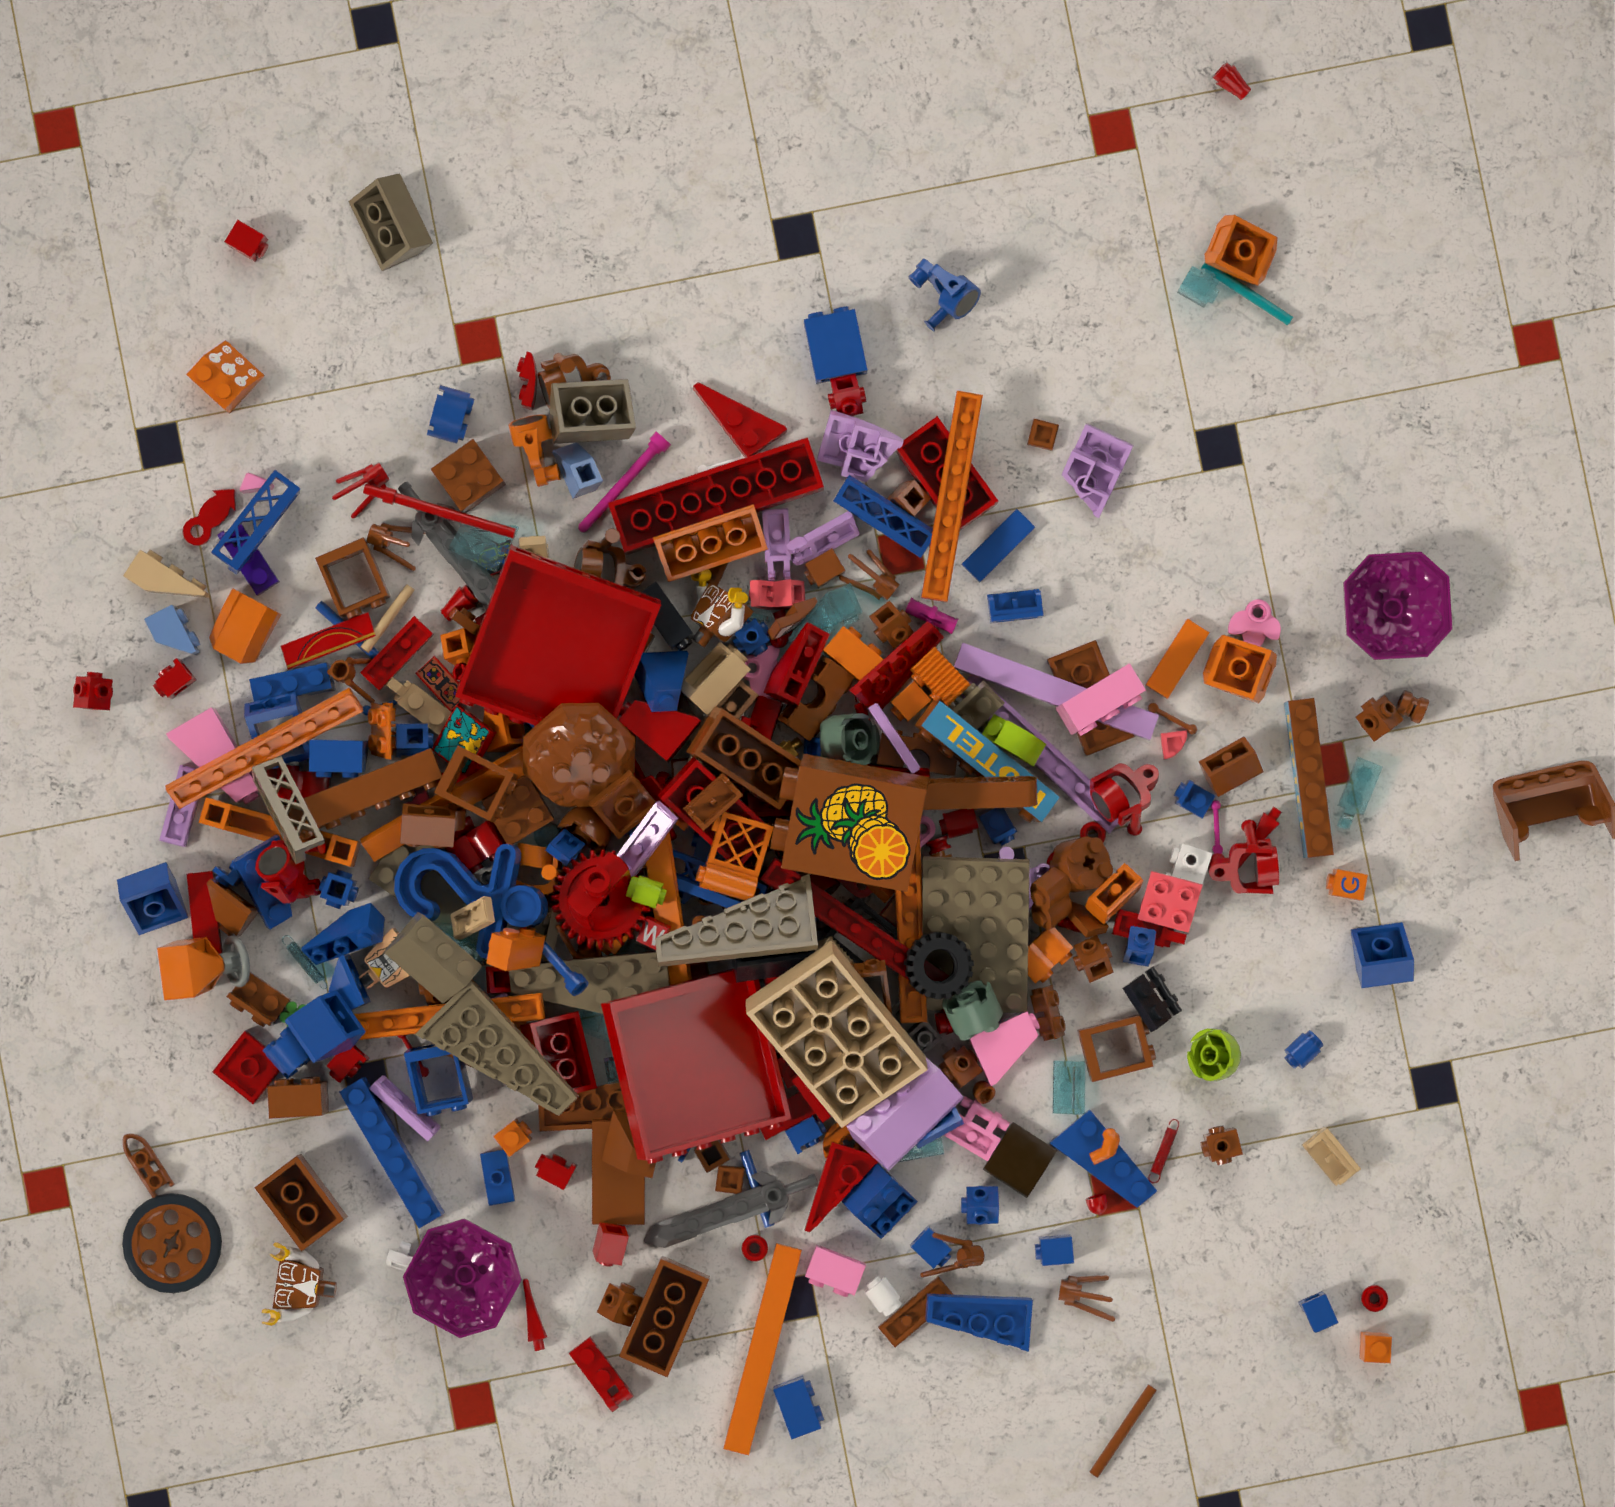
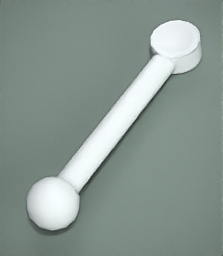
M741 454L739 457L726 460L707 467L705 465H701L698 467V473L743 459L745 457Z

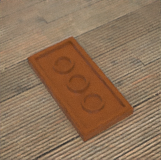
M1096 640L1047 659L1053 676L1087 689L1110 675ZM1095 721L1097 727L1082 736L1076 732L1085 756L1135 737L1131 733Z
M592 1119V1225H599V1222L615 1225H645V1177L626 1173L602 1161L611 1119Z

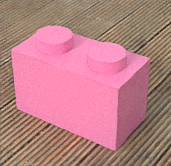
M816 1244L805 1277L810 1278L808 1282L815 1286L823 1288L824 1284L834 1287L833 1292L841 1296L848 1297L849 1294L855 1296L866 1263Z

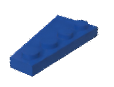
M1090 1109L1049 1142L1137 1208L1157 1192L1155 1187L1120 1145H1118L1116 1154L1113 1157L1096 1165L1093 1164L1089 1153L1102 1147L1104 1141L1102 1134L1106 1128Z
M927 1294L925 1320L928 1323L970 1333L976 1337L987 1338L997 1341V1343L1007 1346L1011 1345L1029 1352L1033 1300L1027 1297Z

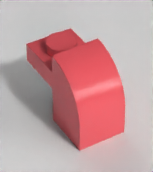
M792 579L780 581L751 580L749 590L751 607H756V610L790 609L794 603L805 600L804 581Z

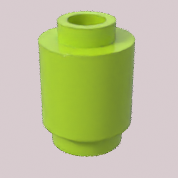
M632 876L626 896L632 898L631 901L656 909L657 904L663 905L667 890L663 889L664 883L643 876H639V878Z

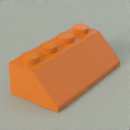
M754 504L653 537L668 582L768 550Z

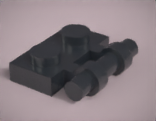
M1154 966L1145 971L1150 981L1142 974L1122 988L1150 1032L1157 1030L1172 1018L1167 1008H1169L1173 1016L1182 1011L1177 1003L1178 998L1175 993L1171 994L1164 983L1165 978L1162 974H1158ZM1154 988H1156L1163 1001L1160 1000V998L1154 991Z

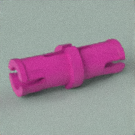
M912 597L905 610L906 613L925 622L928 621L950 634L953 633L959 620L937 610L938 607L934 605L930 607Z

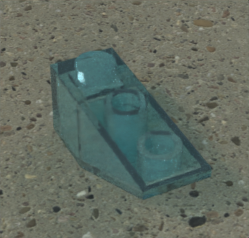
M851 583L826 593L788 638L789 643L791 644L806 623H811L830 633L835 631L834 626L844 622V625L847 626L859 621L858 616L862 614V609Z

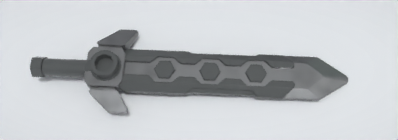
M404 482L399 486L398 490L401 494L420 499L411 488L412 486L409 482ZM437 503L439 506L455 510L452 506ZM416 510L415 521H412V539L419 546L425 533L445 560L451 564L471 589L481 605L487 609L497 581L491 577L447 519Z
M761 1171L752 1174V1177L759 1184H763V1186L749 1189L727 1197L722 1201L657 1222L644 1238V1242L666 1248L730 1223H736L767 1212L769 1209H772L769 1224L780 1221L788 1207L786 1205L789 1200L788 1195L810 1187H817V1178L815 1174H811L807 1178L784 1185L781 1180L776 1179L777 1176Z

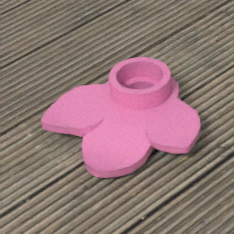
M1260 599L1251 601L1245 610L1235 613L1228 625L1229 634H1242L1244 642L1256 646H1261L1266 637L1278 640L1281 632L1280 623L1271 615L1269 604ZM1255 608L1262 610L1261 617L1257 618L1253 615Z
M767 646L768 649L756 657L754 655L745 656L748 659L745 664L754 663L757 666V670L754 673L748 672L743 678L750 682L751 689L759 696L772 698L763 692L773 669L779 662L777 658L780 649Z

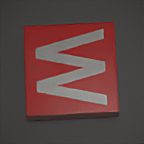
M648 915L646 916V921H643L636 941L656 950L655 938L669 933L671 926Z

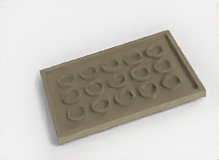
M924 856L922 935L930 934L931 932H944L962 940L966 944L967 949L971 951V960H974V966H972L973 976L969 978L968 982L982 981L983 985H987V982H989L1003 1013L1027 1011L1030 859ZM934 950L925 959L947 975H951L954 964L948 952ZM926 996L927 1010L942 1011L943 999H933Z

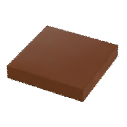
M629 769L622 777L611 783L588 803L614 835L620 839L644 819L656 801Z

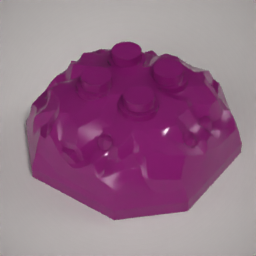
M1422 552L1369 554L1343 582L1346 636L1373 660L1428 657L1453 629L1449 576Z
M465 1218L428 1229L403 1275L413 1313L458 1338L496 1328L522 1281L512 1244Z

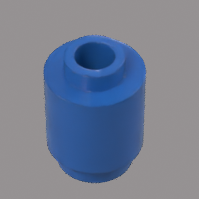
M1309 1030L1306 1034L1302 1033L1284 1050L1287 1054L1284 1058L1294 1069L1297 1067L1303 1069L1321 1052L1320 1049L1324 1045Z

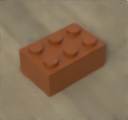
M302 1154L294 1157L254 1187L301 1252L348 1217Z

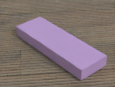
M875 703L869 707L868 711L910 774L920 770V766L880 706Z
M180 765L176 779L192 772L195 768ZM172 798L170 799L159 841L182 847L187 846L199 799L181 809L178 808Z
M660 801L653 805L617 854L627 864L631 877L639 873L679 819Z
M382 1075L369 1088L427 1142L440 1130V1125L430 1116H426V1113L418 1114L416 1104L387 1077Z

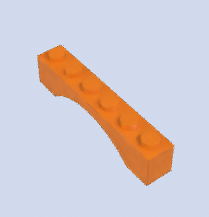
M206 797L198 823L266 841L274 835H279L280 840H283L271 815ZM320 830L326 844L325 853L311 852L306 854L354 867L361 842ZM313 836V837L307 838V839H305V840H302V839H301V841H302V843H304V842H307V841H309V840H312V839H314V838H316V837Z

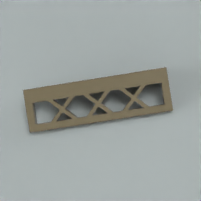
M282 756L252 767V776L295 864L306 860L305 851L322 845L325 841ZM279 766L282 774L278 780L269 777L266 770ZM280 787L292 791L293 794L290 801L278 797L277 794ZM291 808L303 812L304 815L301 821L289 818L288 814ZM305 829L313 832L316 838L302 843L299 835L301 830Z

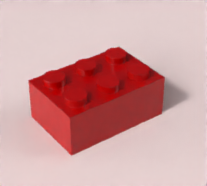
M579 1011L520 1025L521 1033L576 1093L597 1088Z

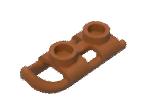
M126 1134L123 1136L122 1144L125 1155L152 1198L158 1196L155 1190L166 1183L170 1187L175 1185L143 1137L137 1134ZM129 1138L136 1139L144 1145V1148L132 1155L128 1148L127 1140ZM154 1161L157 1167L159 1168V1170H157L156 1172L152 1169L150 1165V1162ZM141 1168H144V1170L146 1171L148 1177H146V1176L144 1175V1173L142 1172Z

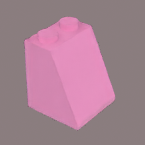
M1025 1010L998 1021L1000 1026L992 1032L983 1031L969 1039L985 1077L991 1086L995 1085L1038 1037L1036 1030L1040 1029V1026L1033 1013L1028 1014V1011Z

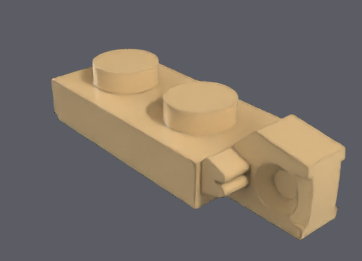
M392 677L386 686L397 693L393 698L398 702L397 704L423 724H428V727L439 735L452 712L416 684H412L407 680L403 685Z

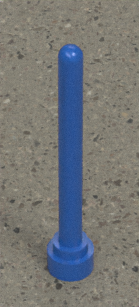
M545 941L542 954L565 979V988L572 996L582 993L587 988L589 982L581 973L572 972Z

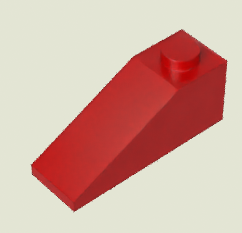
M806 623L773 669L763 693L784 704L799 705L830 634L811 623Z

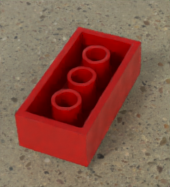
M938 416L904 439L902 447L895 451L916 482L922 486L931 498L930 501L935 508L937 507L949 438V431ZM972 463L960 531L999 502Z
M692 757L657 796L712 846L716 831L711 830L713 823L703 831L683 809L716 779L697 759ZM740 799L725 811L765 823ZM726 819L724 831L728 838L742 830L737 821ZM742 823L744 828L751 826L749 824ZM755 827L747 832L753 845L764 839L766 830ZM723 834L721 835L720 842L725 840ZM744 834L730 841L737 854L751 847ZM728 843L717 848V851L726 860L734 856ZM753 850L739 857L742 865L754 853ZM736 859L730 862L739 865Z

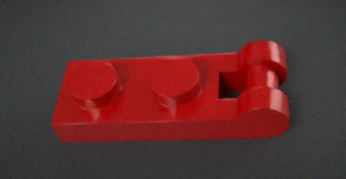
M591 1336L569 1352V1355L611 1412L619 1408L618 1405L624 1400L628 1401L634 1397L631 1390ZM616 1385L619 1391L611 1396L608 1389Z

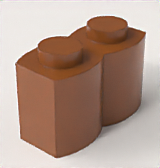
M1055 867L1034 881L1030 888L1031 899L1034 902L1031 909L1032 919L1035 924L1047 930L1052 929L1070 915L1072 911V903L1069 896L1071 882L1067 874Z

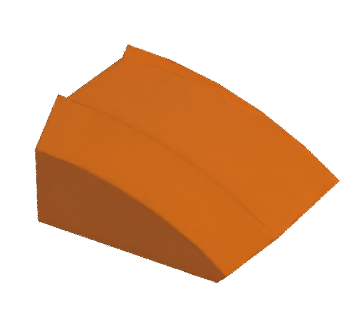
M1225 215L1216 225L1214 235L1204 254L1205 263L1258 286L1265 280L1277 250L1278 238L1236 215Z
M232 588L209 636L214 650L240 664L254 663L282 614Z
M1222 635L1213 644L1203 671L1204 684L1259 704L1265 697L1268 684L1276 667L1277 654L1272 650Z

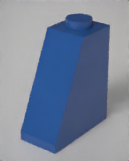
M688 651L642 653L634 676L651 712L677 711L689 655Z

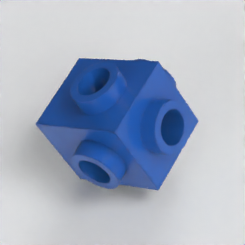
M748 618L744 622L742 629L734 633L736 639L733 640V643L741 653L745 651L748 656L754 654L756 657L768 649L767 644L770 643L767 631L769 629L764 621L758 623L756 618L752 621ZM751 631L757 634V638L754 641L747 639V634Z
M337 869L336 874L328 872L327 876H323L319 891H322L320 898L327 900L326 905L341 909L342 905L349 906L350 902H355L359 888L355 887L357 881L351 879L353 874ZM339 884L345 887L343 894H338L336 891V887Z
M998 1186L966 1187V1197H961V1213H966L967 1224H999Z

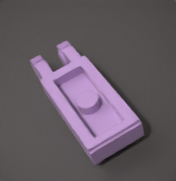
M788 508L762 510L763 534L768 550H765L768 581L776 579L773 562H784L783 578L785 580L791 579L790 552L788 553L786 547L788 542H790Z
M847 511L807 533L804 537H796L792 541L790 540L786 547L788 553L793 554L791 555L793 564L798 566L807 563L831 548L835 549L859 536L860 532L853 515Z

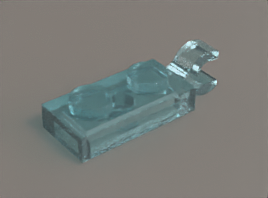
M1357 757L1337 805L1344 808L1337 824L1338 827L1347 830L1352 824L1355 813L1361 816L1364 815L1383 768L1382 766Z

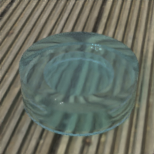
M749 607L754 611L749 619L754 620L756 618L759 622H771L773 612Z
M550 822L534 832V840L538 846L547 847L561 830L555 823Z

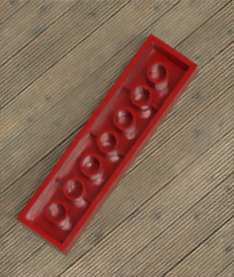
M807 437L609 502L608 505L616 529L620 533L623 551L625 555H629L656 546L653 537L753 504L757 513L824 491V485Z

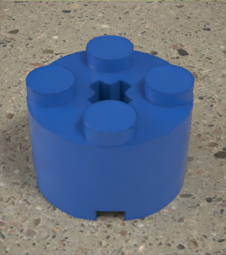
M440 385L439 391L443 392V396L437 394L429 425L433 426L434 429L433 431L428 430L427 436L457 444L458 440H464L468 424L463 423L465 414L470 416L474 399L470 398L471 393Z
M287 1026L280 1033L281 1037L276 1041H272L263 1049L266 1057L286 1079L298 1072L297 1068L311 1061Z

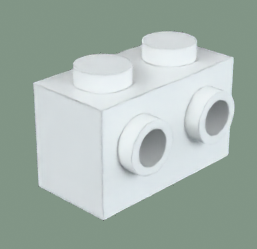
M1181 843L1179 848L1174 847L1169 861L1173 863L1171 872H1166L1165 875L1203 884L1212 853Z

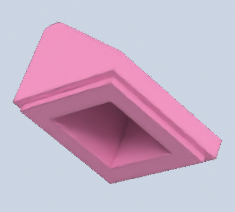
M248 472L242 482L240 491L243 494L258 492L266 482V479ZM273 483L270 485V490L274 488Z

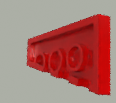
M927 621L849 691L867 709L876 703L883 710L912 676L911 668L932 648L936 647L944 636L934 625Z

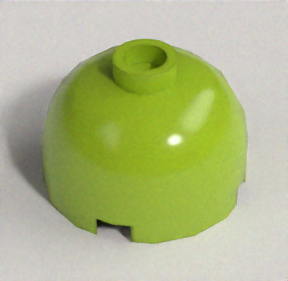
M1207 1028L1199 1031L1192 1037L1190 1041L1192 1043L1191 1051L1187 1052L1189 1067L1195 1076L1206 1081H1221L1229 1078L1236 1072L1241 1062V1050L1234 1036L1224 1030Z

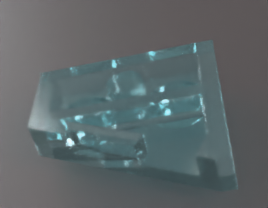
M461 524L449 546V550L496 573L514 538ZM506 525L512 528H516V536L517 532L519 531V527L516 525Z

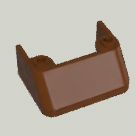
M1572 762L1502 778L1493 784V797L1502 835L1514 861L1520 860L1519 843L1529 837L1528 826L1575 815L1579 817L1582 823L1589 826L1604 823L1612 839H1615V802L1592 762Z

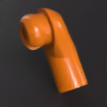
M1108 1128L1104 1130L1102 1134L1104 1138L1102 1147L1089 1153L1094 1165L1116 1154L1120 1136L1114 1129Z

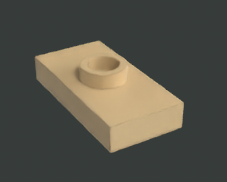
M483 896L450 914L454 939L462 940L495 922L492 899L487 896Z

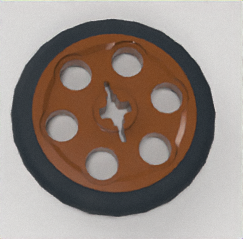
M169 1193L158 1195L145 1201L133 1212L128 1219L123 1233L122 1247L128 1268L138 1281L158 1292L174 1294L186 1292L199 1286L211 1275L221 1255L222 1238L214 1215L205 1205L184 1194ZM167 1210H175L178 1213L177 1223L168 1224L165 1221L164 1216ZM191 1222H197L201 1225L202 1232L197 1237L191 1236L187 1231L188 1225ZM150 1223L155 1226L156 1234L153 1238H146L143 1235L142 1228L145 1224ZM176 1236L175 1243L179 1245L178 1248H172L165 1257L169 1245L165 1242L166 1239H172ZM193 1248L199 1249L202 1253V1260L199 1263H192L188 1258V1253ZM146 1250H152L156 1253L157 1260L152 1265H148L143 1261V1254ZM174 1262L178 1264L180 1273L177 1277H170L166 1273L168 1263Z

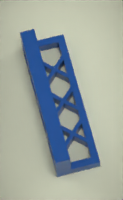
M274 470L211 553L227 564L228 569L237 575L300 494V487L277 470ZM275 479H278L288 487L282 495L271 496L270 485ZM267 490L268 497H262ZM272 500H278L275 503V505L272 506ZM269 501L270 511L268 514L255 517L254 506L256 503ZM251 511L252 517L245 518ZM262 520L261 523H260V524L258 525V527H257V526H256V521ZM253 521L254 532L251 536L239 537V525L243 522ZM235 532L236 538L229 539ZM240 541H246L245 544L241 547ZM237 542L238 553L232 560L220 552L225 543Z
M851 475L847 477L833 501L921 558L930 546L933 529Z
M672 849L674 859L677 857L684 860L688 871L682 874L676 873L678 890L726 908L744 901L700 888V882L696 881L695 870L699 869L700 865L705 866L706 861ZM691 863H693V864H695V865H698V866L693 868L692 865H691ZM690 873L692 878H689L685 875ZM758 881L756 888L761 889L759 894H766L769 885Z

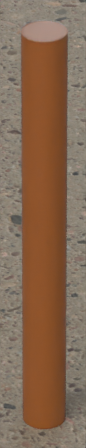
M1149 1384L1147 1385L1089 1471L1097 1478L1100 1476L1157 1390Z

